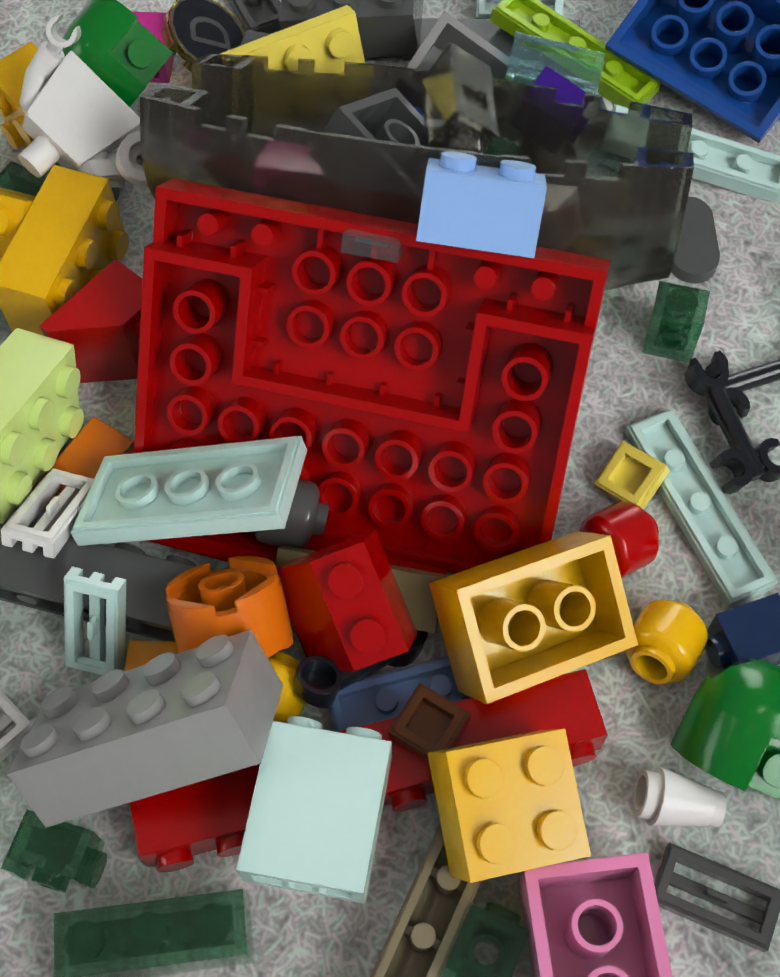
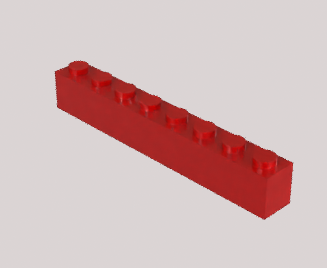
M586 669L560 675L489 704L474 698L453 702L471 713L468 723L453 747L539 730L565 728L574 767L597 757L595 751L602 748L608 736ZM394 717L359 727L375 730L382 734L381 740L392 742V762L384 806L391 804L392 810L399 812L414 809L427 802L426 795L435 792L429 762L388 737V731L397 718ZM260 764L130 802L139 858L148 867L157 865L158 872H172L193 865V856L217 850L219 857L240 854Z

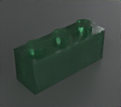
M243 889L54 913V977H153L255 963L251 901Z

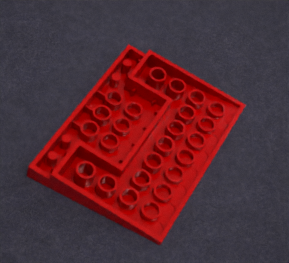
M172 178L156 186L153 242L144 247L134 453L302 436L307 453L299 479L316 483L320 492L319 503L329 505L322 537L312 536L339 543L375 529L386 555L440 568L451 573H455L464 567L482 565L550 541L554 532L611 260L536 246L534 258L420 242L416 241L418 224Z

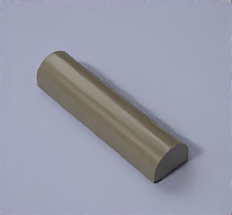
M440 823L370 977H440L481 881L469 883L450 877Z

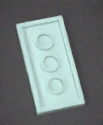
M302 436L104 456L70 533L78 546L285 529L307 448Z

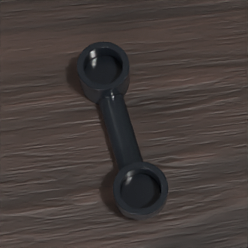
M417 630L418 634L408 652L356 671L341 672L331 659L323 656L307 657L299 663L296 669L293 688L306 703L317 708L328 709L333 706L338 692L387 665L397 668L413 663L423 649L428 632Z

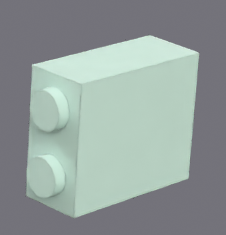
M291 716L287 718L286 723L273 721L259 766L236 871L242 880L246 882L366 904L392 762V742L381 740L382 734L363 727H348L346 733L323 730V725L320 722L305 717Z

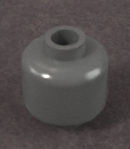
M299 479L285 529L253 531L254 538L262 544L277 547L287 545L305 548L309 544L312 535L322 537L329 505L319 503L320 492L316 483Z

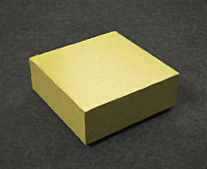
M622 440L594 482V485L619 502L630 501L644 510L670 470L666 464Z

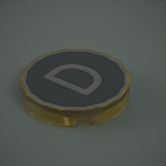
M176 0L164 16L162 27L166 45L173 52V55L175 56L178 53L186 61L183 64L184 67L190 72L208 80L227 79L220 53L239 47L245 35L244 28L234 14L214 0Z

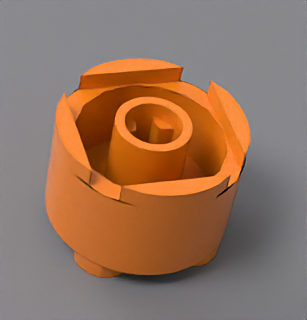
M257 556L228 558L230 568L213 572L211 571L210 562L179 574L168 583L166 587V606L178 653L199 647L206 640L214 636L227 635L229 637L250 629L267 658L289 648L294 643L281 578L278 575L274 562L267 558Z

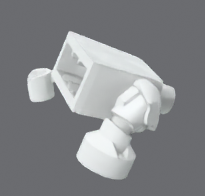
M63 14L52 17L46 25V35L49 42L44 41L41 43L24 75L19 102L25 113L22 127L34 140L18 155V159L30 173L38 178H41L58 162L65 168L107 178L111 188L125 187L124 181L137 186H148L157 182L165 173L169 163V154L164 142L155 134L147 131H137L143 120L72 50L66 56L64 55L63 48L75 44L80 39L81 28L80 26L75 27L70 39L65 40L58 35L56 28Z

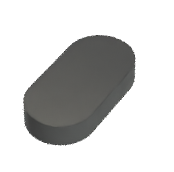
M690 196L676 198L668 204L663 218V231L669 268L673 275L681 281L692 284L703 283L713 277L720 260L713 213L711 208L701 199Z

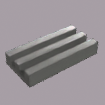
M669 842L654 883L659 907L759 951H768L780 913V889ZM676 862L768 901L765 911L674 873L673 870ZM668 885L760 924L759 932L667 893Z

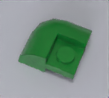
M90 0L69 25L63 39L69 40L75 27L80 26V39L75 44L63 48L62 51L66 56L72 50L130 107L173 52L138 22V17L119 1Z
M749 658L748 663L730 666L713 678L708 675L695 692L670 744L672 748L701 770L745 792L749 787L780 800V666L771 662Z

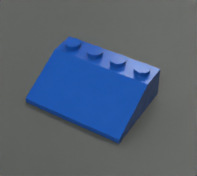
M638 0L605 45L607 51L758 143L761 142L780 119V0Z

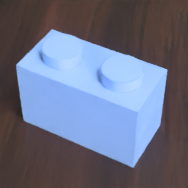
M446 151L441 153L440 159H428L416 241L534 258L547 190L545 174L535 173L536 166L533 164L515 160L501 161L500 168L476 165L477 158L475 156L461 152Z

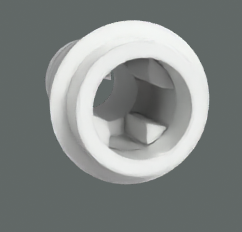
M656 767L654 771L643 769L639 773L633 791L632 807L634 816L646 819L649 826H712L718 828L724 821L727 801L724 792L713 790L708 786L662 767Z

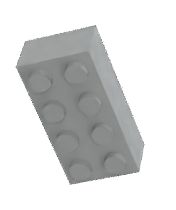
M251 629L229 637L227 635H217L206 640L199 647L178 654L166 652L156 656L145 665L124 672L121 669H115L105 673L94 682L76 688L64 686L53 691L43 700L41 711L29 733L22 739L20 743L21 748L7 775L45 828L261 764L283 684Z

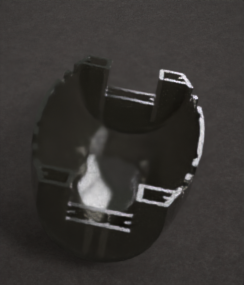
M208 53L192 63V89L157 85L140 96L142 161L146 181L154 199L156 186L175 178L418 224L428 159H440L441 153L446 151L461 152L475 156L477 158L476 165L500 168L501 161L515 160L533 164L536 166L535 173L545 174L547 190L536 246L611 260L604 291L669 278L672 271L694 170L693 153L688 152L693 126L691 113L632 101L629 104L628 114L601 109L603 96L586 93L584 94L583 105L555 101L557 88L450 72L345 62L344 74L314 72L315 59L298 58V71L268 69V56ZM396 88L414 108L419 107L423 114L429 111H440L459 140L461 149L427 147L329 132L322 133L338 107Z

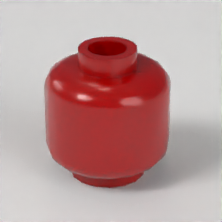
M630 501L613 503L589 515L582 521L580 526V532L611 535L621 579L647 566L657 556L659 550L658 525L649 513Z

